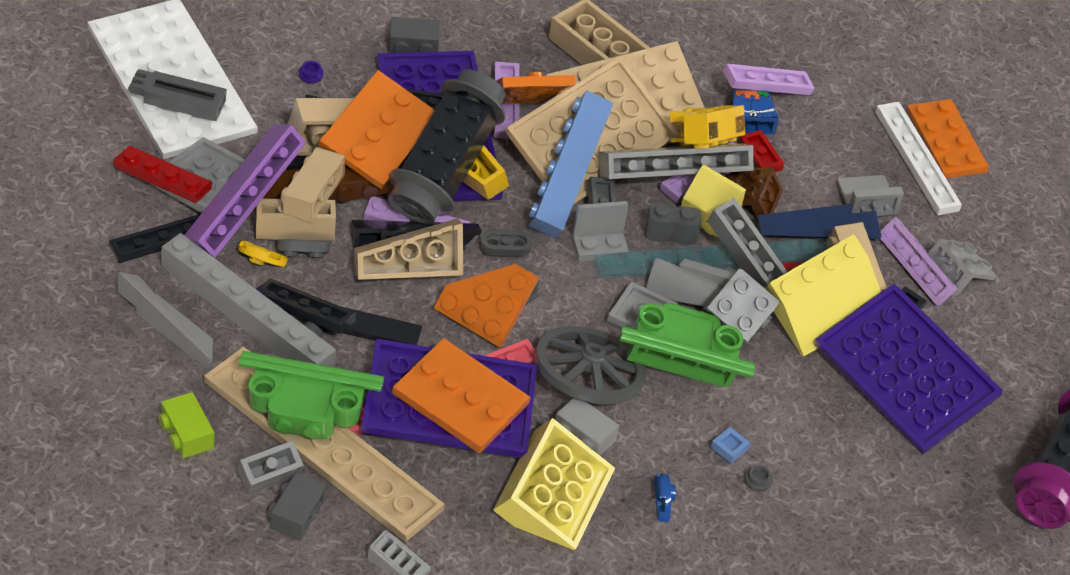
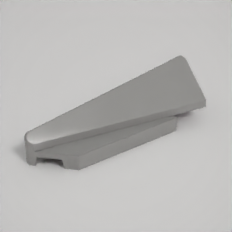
M656 258L646 288L673 301L705 307L717 296L735 273L685 258L679 264L680 267Z
M119 272L118 293L136 307V313L208 371L212 370L213 338L158 294H155L141 277Z

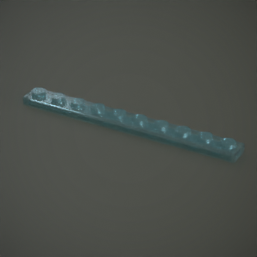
M828 238L767 242V244L781 263L806 262L828 249ZM724 245L595 254L594 256L599 279L648 276L651 273L656 258H660L680 267L679 264L685 258L722 270L741 269Z

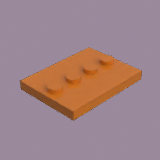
M377 70L320 139L318 145L325 150L345 155V164L382 189L389 181L390 172L398 169L409 156L435 110Z
M542 72L527 73V76L502 77L496 81L506 93V98L502 104L543 103L576 85L575 75L542 76Z
M445 338L393 386L392 394L479 454L529 404L531 398Z

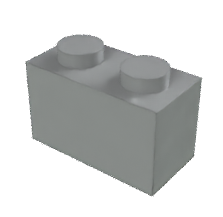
M573 398L556 413L555 420L598 455L604 453L617 439L619 424L586 401Z
M292 440L241 459L237 471L247 494H251L292 479L296 472L301 473L304 465Z

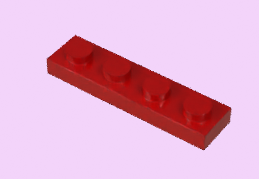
M130 145L113 159L115 168L193 203H197L212 189L210 180Z

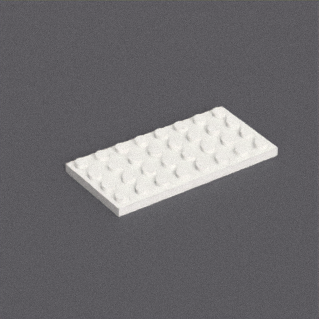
M170 0L88 22L90 33L163 159L181 154L202 137L220 144L257 133V125L181 0ZM138 69L149 72L158 71L226 88V102L217 122L145 104L144 96L133 94L128 90Z

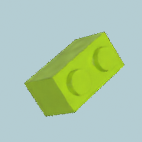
M193 392L161 402V414H158V420L161 428L168 430L170 434L169 441L174 451L178 450L181 457L186 458L214 449L215 432Z

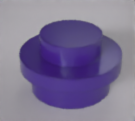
M306 61L299 69V77L304 82L317 83L323 79L324 71L316 61Z

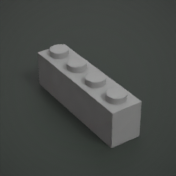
M735 198L714 209L707 222L742 270L762 287L767 286L773 280L787 273V270Z

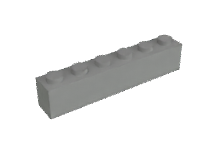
M743 143L722 144L701 149L687 146L599 151L600 177L607 179L697 174L703 165L717 173L754 171L753 145Z

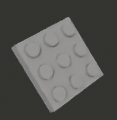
M202 137L169 163L210 180L212 189L197 203H193L160 187L151 185L203 213L245 159Z

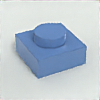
M731 427L715 438L711 444V448L731 464L748 451L750 447V442Z

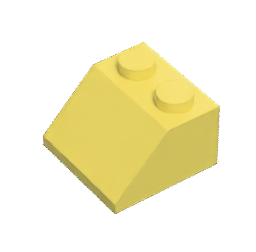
M703 165L683 197L681 207H692L700 210V227L708 234L718 237L707 222L714 209L733 198L742 207L746 189Z

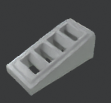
M386 530L369 547L368 560L391 575H410L408 572L414 566L418 569L412 575H427L431 571V567ZM395 553L397 556L392 560L391 557ZM404 560L408 561L403 568L400 567Z

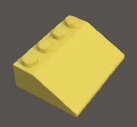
M854 234L764 287L779 300L778 306L773 311L803 357L818 349L815 345L817 338L881 293L868 255Z
M551 418L534 430L528 442L527 453L519 459L493 511L516 528L575 550L615 467Z

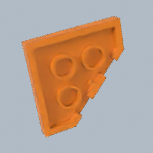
M512 264L445 285L434 309L494 345L502 347L540 277L518 264Z

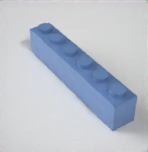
M587 90L581 98L576 97L571 107L574 114L572 118L568 117L562 130L566 134L563 139L560 138L554 149L557 156L555 160L551 159L545 171L546 174H549L546 181L543 180L538 188L537 195L540 196L538 203L534 202L528 213V216L531 217L529 227L553 238H557L563 231L614 103Z

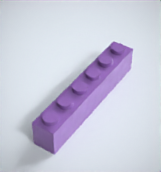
M272 125L184 236L215 258L307 143L292 125Z

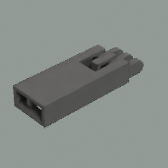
M141 69L136 71L128 87L129 92L144 96L145 104L216 122L226 102L227 95L226 88L158 71L149 72Z

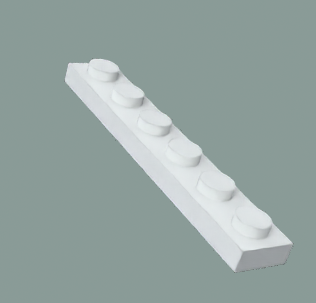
M894 102L877 105L876 115L937 216L959 212L962 206L961 202L901 104Z

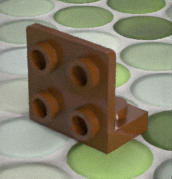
M773 167L756 168L754 171L730 172L726 175L727 179L746 189L742 206L751 205L752 212L756 216L774 213L783 188Z

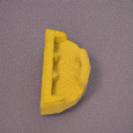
M240 240L237 247L238 251L250 256L249 261L259 265H264L267 262L284 267L288 261L287 256L245 240Z

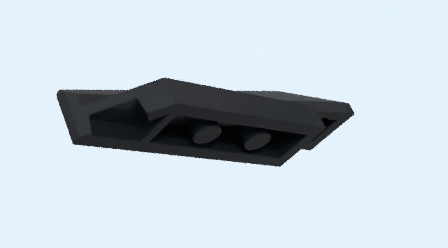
M352 220L353 251L356 247L443 222H434L433 224L426 225L412 221ZM463 223V251L476 235L479 236L481 234L479 224Z

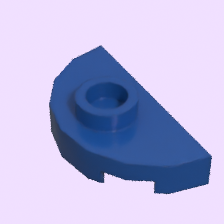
M656 474L654 485L658 521L669 522L671 501H675V485H671L668 474Z

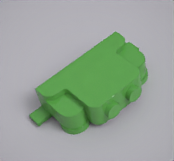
M648 303L640 308L633 328L621 327L619 341L630 344L627 354L628 361L723 387H729L736 374L749 378L754 376L755 363L738 359L739 349L743 344L741 332L730 325L721 326V322L717 317L705 312L672 303H665L662 307L657 304Z
M242 351L239 360V366L255 369L254 375L248 383L250 405L258 412H268L269 427L280 433L302 435L311 439H327L331 437L334 433L335 425L347 428L357 424L365 402L367 389L381 392L384 382V376Z

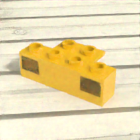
M744 105L682 109V111L670 112V122H680L677 125V132L682 135L671 138V142H680L681 147L709 148V146H718V144L737 141L738 136L745 135Z

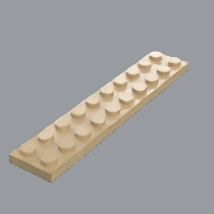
M244 346L204 375L205 384L278 442L284 444L293 440L303 462L405 543L444 511L445 504L349 428L335 425L333 435L327 439H311L306 436L291 433L284 434L271 429L268 425V412H258L250 405L248 383L254 375L255 369L239 366L242 351L250 352Z

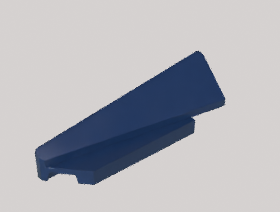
M851 204L757 216L762 235L829 237L836 226L863 222L869 239L881 238L877 212L852 213Z

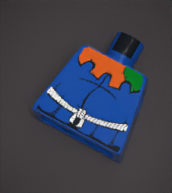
M749 89L735 90L731 105H744L745 134L762 130L764 134L775 135L779 117L767 91Z

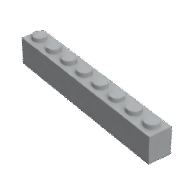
M182 233L162 246L161 267L278 356L335 367V348Z

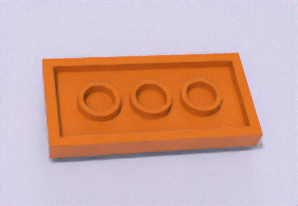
M952 99L907 105L906 111L945 178L988 172L989 166Z

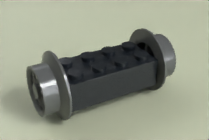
M465 69L461 71L457 80L449 79L442 83V100L402 168L394 169L389 174V181L394 188L388 196V201L394 209L412 221L430 225L434 223L438 214H448L453 211L454 196L495 125L502 124L506 118L505 111L501 106L506 98L504 89L494 79L479 71Z

